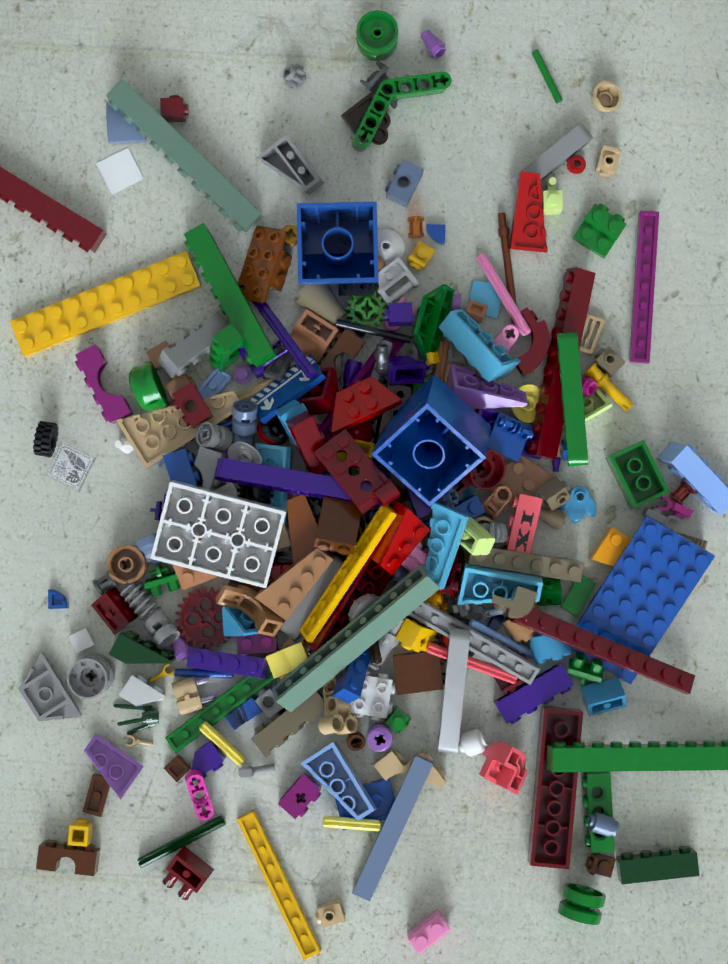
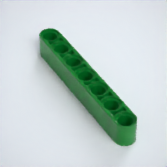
M577 332L557 333L568 467L588 465Z

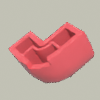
M492 743L482 753L487 758L479 775L495 785L518 795L528 772L525 769L526 756L506 743Z

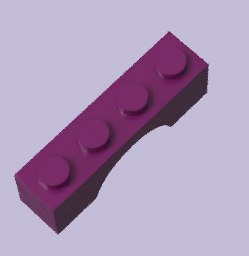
M95 344L75 354L77 358L75 361L76 366L80 371L83 370L86 376L84 381L88 388L92 387L95 393L92 396L96 404H100L104 410L101 414L105 421L115 424L117 423L116 420L133 415L124 396L110 395L102 387L101 374L108 363L100 348Z

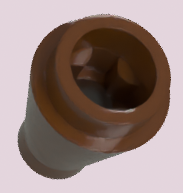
M357 730L355 733L348 735L346 743L349 749L359 751L365 746L366 739Z

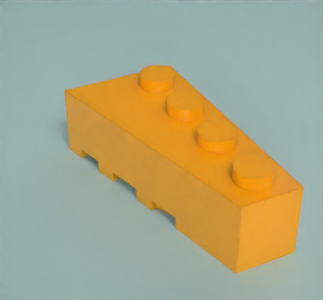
M609 527L588 559L613 567L631 538L616 528Z

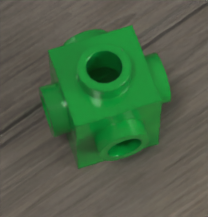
M542 578L543 586L540 600L537 602L538 606L561 605L562 588L560 579Z

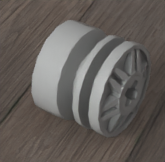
M98 653L89 654L74 662L69 668L67 684L71 692L77 697L83 699L95 698L112 685L115 678L114 666L104 655ZM94 671L93 673L97 675V677L94 678V676L90 674V672Z

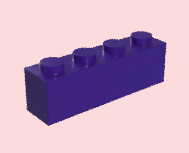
M190 647L186 667L267 679L269 665L264 658Z
M558 663L537 675L531 685L528 683L522 684L513 693H507L493 702L504 721L514 724L521 719V715L526 712L527 714L533 713L538 709V705L550 703L554 700L555 695L567 693L574 684L563 665Z

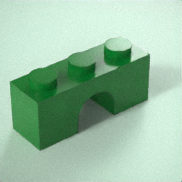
M232 324L225 327L212 338L209 363L214 369H218L220 373L238 361L240 352L237 349L242 346L244 339Z

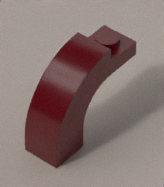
M528 307L523 309L521 314L531 329V346L525 354L518 357L520 363L516 366L522 378L532 373L543 362L550 344L549 330L545 320L537 323L536 320L538 318L533 310L530 311Z

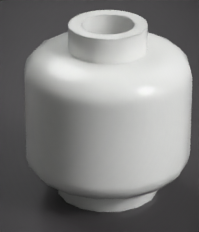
M477 728L462 733L461 741L458 744L461 752H465L469 757L483 753L486 746L489 745L485 732Z

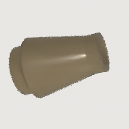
M541 507L539 518L554 529H561L566 515L562 514V511H551V509Z

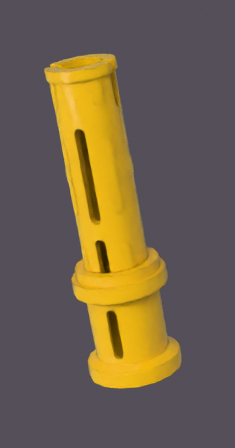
M596 362L583 373L584 376L593 378L597 383V387H601L624 412H627L634 405L609 380V375L607 373L604 374L597 367Z

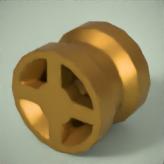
M286 225L282 228V230L287 232L284 244L290 247L296 246L297 227Z

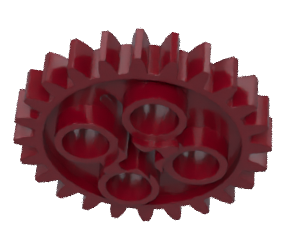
M203 587L200 593L199 589L196 588L195 595L188 592L189 599L182 598L185 604H178V607L182 610L175 612V614L180 616L175 622L181 624L177 629L183 630L180 635L181 637L187 636L186 643L190 640L193 641L192 647L199 643V648L202 649L204 644H206L209 650L211 644L217 648L218 641L225 644L224 637L231 638V636H224L223 622H218L215 618L216 613L222 612L223 605L217 604L215 600L220 589L214 593V587H211L209 592H207L206 587ZM203 599H207L210 602L208 610H204L201 607ZM196 606L204 615L210 614L209 619L217 624L220 629H216L209 621L204 622V616L196 612L193 607ZM190 614L197 616L198 622L196 624L189 622L188 617ZM206 626L210 627L213 631L210 637L203 634V629Z

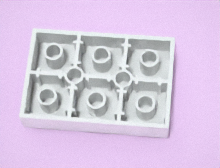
M172 480L169 483L150 559L266 588L287 510Z

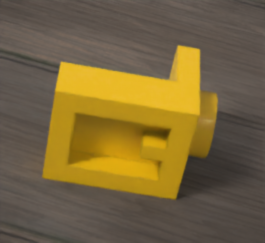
M419 241L408 257L407 262L410 263L409 266L417 271L419 269L424 271L435 250Z

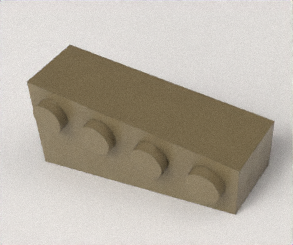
M317 690L292 712H289L287 709L281 713L278 711L270 718L271 721L265 725L263 722L254 729L256 733L251 740L265 758L271 754L273 748L280 747L290 735L296 734L304 727L305 723L308 724L324 711V697Z

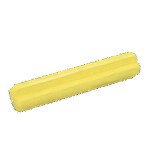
M205 721L200 725V731L237 765H241L245 761V756L208 722Z
M324 816L323 826L379 831L380 820L360 819L357 821L355 818Z

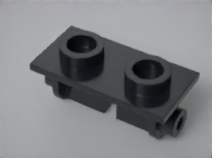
M379 283L339 284V296H374V292L379 290Z

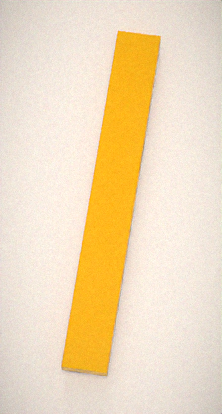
M389 505L379 508L356 543L353 554L348 555L299 631L306 641L313 643L397 516Z
M255 810L238 817L237 822L303 960L320 953L321 948Z

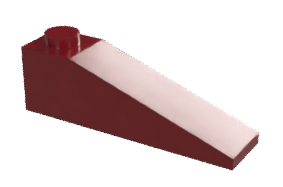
M333 367L321 369L326 379L296 400L306 406L309 414L334 412L336 393L339 392Z

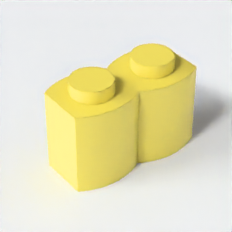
M303 641L266 656L273 677H279L280 680L309 658Z

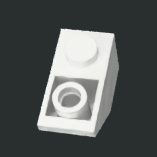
M131 675L119 694L120 697L134 706L162 701L165 698L162 694V689L156 685L150 687L146 684L147 680L140 675L136 677Z

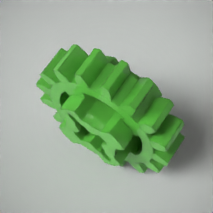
M374 292V296H352V300L347 302L350 307H346L345 312L349 313L346 318L352 319L351 322L370 327L376 325L379 328L381 326L380 321H385L383 308L386 307V302L381 303L383 297L377 298L376 292ZM366 304H367V308H368V312H369V313L367 314V317H366V313H365V310H364ZM378 316L375 320L369 322L372 317Z

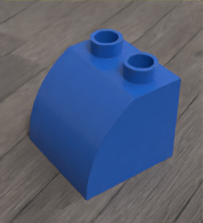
M377 202L297 203L299 285L379 282Z
M434 374L398 410L379 437L371 455L430 507L486 458L491 426Z

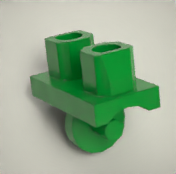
M160 563L155 564L156 570L149 571L151 577H156L146 579L144 583L145 589H149L152 597L163 593L160 585L167 583L169 592L179 590L180 588L176 572L163 574L169 572V567L162 568Z
M576 653L573 659L570 658L567 673L574 675L573 678L579 679L580 686H583L584 682H602L604 671L602 660L593 659L592 664L584 663L586 657L579 653Z

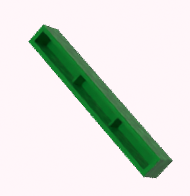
M202 223L186 232L184 236L187 240L184 243L190 252H194L195 257H193V260L198 268L202 267L204 271L201 273L206 283L210 282L212 286L210 291L215 300L219 299L221 304L218 306L223 315L227 314L230 319L227 321L228 325L232 324L244 338L241 348L245 347L247 351L245 357L250 364L253 363L258 368L277 357L207 226Z

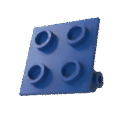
M499 411L489 436L488 449L495 450L499 454L518 462L526 440L528 438L532 439L534 432L531 426Z

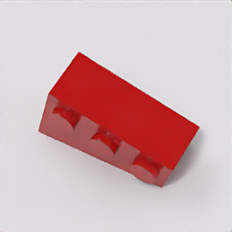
M397 500L393 504V510L397 516L370 555V558L390 575L394 574L430 531L416 515Z

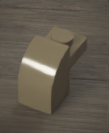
M518 586L513 601L493 595L491 602L496 604V609L505 612L507 608L510 609L508 613L509 618H522L532 611L538 593Z

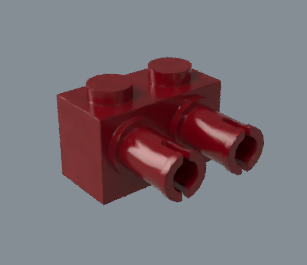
M183 846L166 868L169 873L162 882L166 885L170 880L167 888H173L179 879L184 885L178 891V896L181 897L186 892L182 899L188 900L193 891L197 893L215 869Z

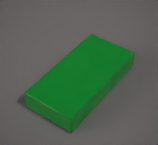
M582 575L581 583H573L560 607L578 617L596 583Z

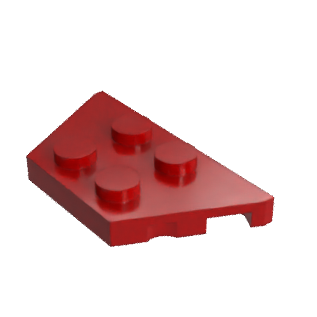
M372 376L336 393L331 431L334 435H337L344 429L352 428L403 404L402 400Z

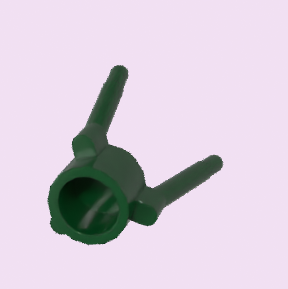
M113 705L115 708L145 710V712H142L141 718L117 723L118 726L143 722L144 725L127 731V735L148 727H154L155 724L159 723L158 709H153L152 705Z

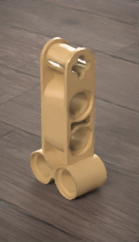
M346 667L323 685L325 717L319 720L318 727L324 735L335 733L340 736L355 733L358 730V720L355 716L351 715L350 703L348 704L332 696L336 679L343 674Z

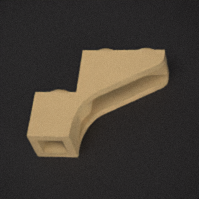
M391 748L374 761L373 765L386 781L393 775L407 773L415 755L403 763L404 758L399 751L394 752ZM421 749L416 753L423 758L434 761L428 751L424 753ZM433 765L426 782L442 787L446 784L444 779L446 775L440 767L436 769Z

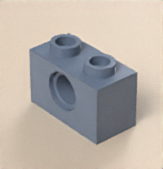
M403 159L401 165L397 164L393 172L395 175L393 181L389 180L385 188L387 192L386 198L407 208L423 176L424 169ZM404 179L408 182V185L402 187L398 182Z

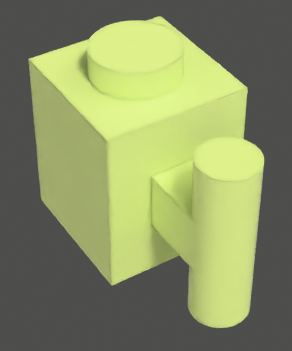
M554 177L549 179L546 185L547 190L542 192L544 215H560L563 210V190H556L557 180Z

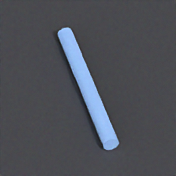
M473 619L469 622L470 627L533 659L531 649Z

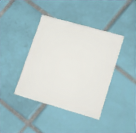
M129 148L96 163L112 195L144 179Z

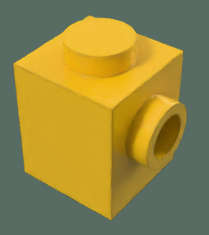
M77 818L76 821H73L69 825L68 845L87 847L92 842L93 822H88L86 818Z

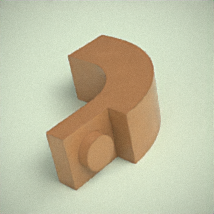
M239 584L237 588L223 585L215 599L216 603L244 612L254 622L257 633L275 637L283 624L282 618L255 598L257 591L242 584Z

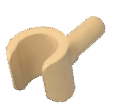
M135 734L126 736L133 739V743H125L128 747L136 744L153 746V741L138 739Z

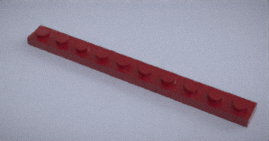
M535 608L522 618H513V623L684 694L691 693L695 675Z

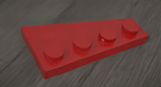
M519 172L510 249L548 253L540 173Z

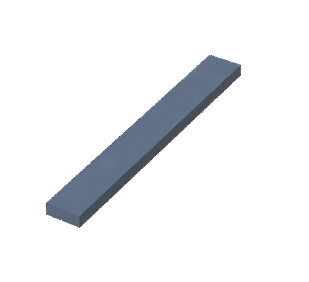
M415 754L352 894L368 901L371 900L433 766L432 761Z

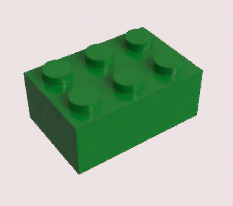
M644 440L605 458L630 509H636L669 493L666 483Z

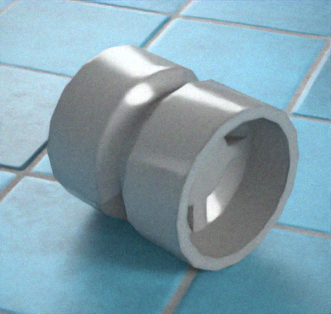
M203 422L196 431V441L202 447L224 452L232 443V432L227 427L211 422Z
M163 611L155 613L144 623L145 630L150 636H153V640L159 648H166L171 645L180 635L178 629L174 624L170 623V619Z

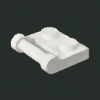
M397 257L378 272L379 290H376V292L383 297V301L388 306L389 303L395 302L412 287L416 288L419 282L402 260ZM406 276L409 281L388 296L386 291Z

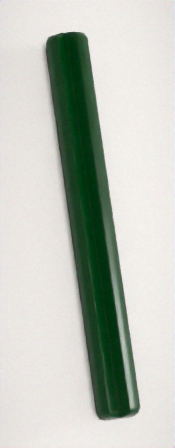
M222 815L139 857L137 859L141 868L146 867L183 846L226 825L225 818Z

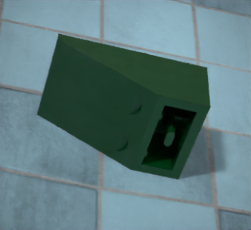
M132 630L120 633L108 654L125 664H171L177 659L173 656L174 653L166 648L163 650L156 647L157 644L149 639L146 641L139 638L140 635Z

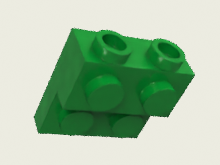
M599 203V205H593L572 239L604 259L627 224L621 215H612L608 212V207Z

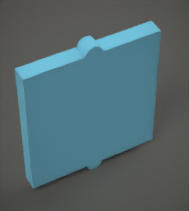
M473 280L469 301L471 299L487 305L485 317L497 319L501 300L490 281Z

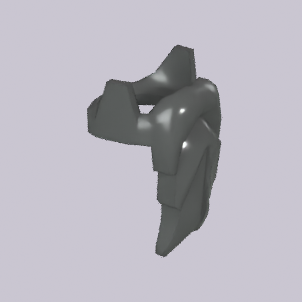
M379 60L376 62V65L380 68V71L373 72L367 81L360 80L372 94H375L382 81L389 79L386 75L389 67ZM382 87L385 94H390V90L387 87ZM398 100L391 101L390 105L393 109L397 107Z

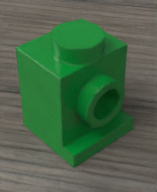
M396 706L387 719H385V724L394 732L400 733L406 729L412 718Z

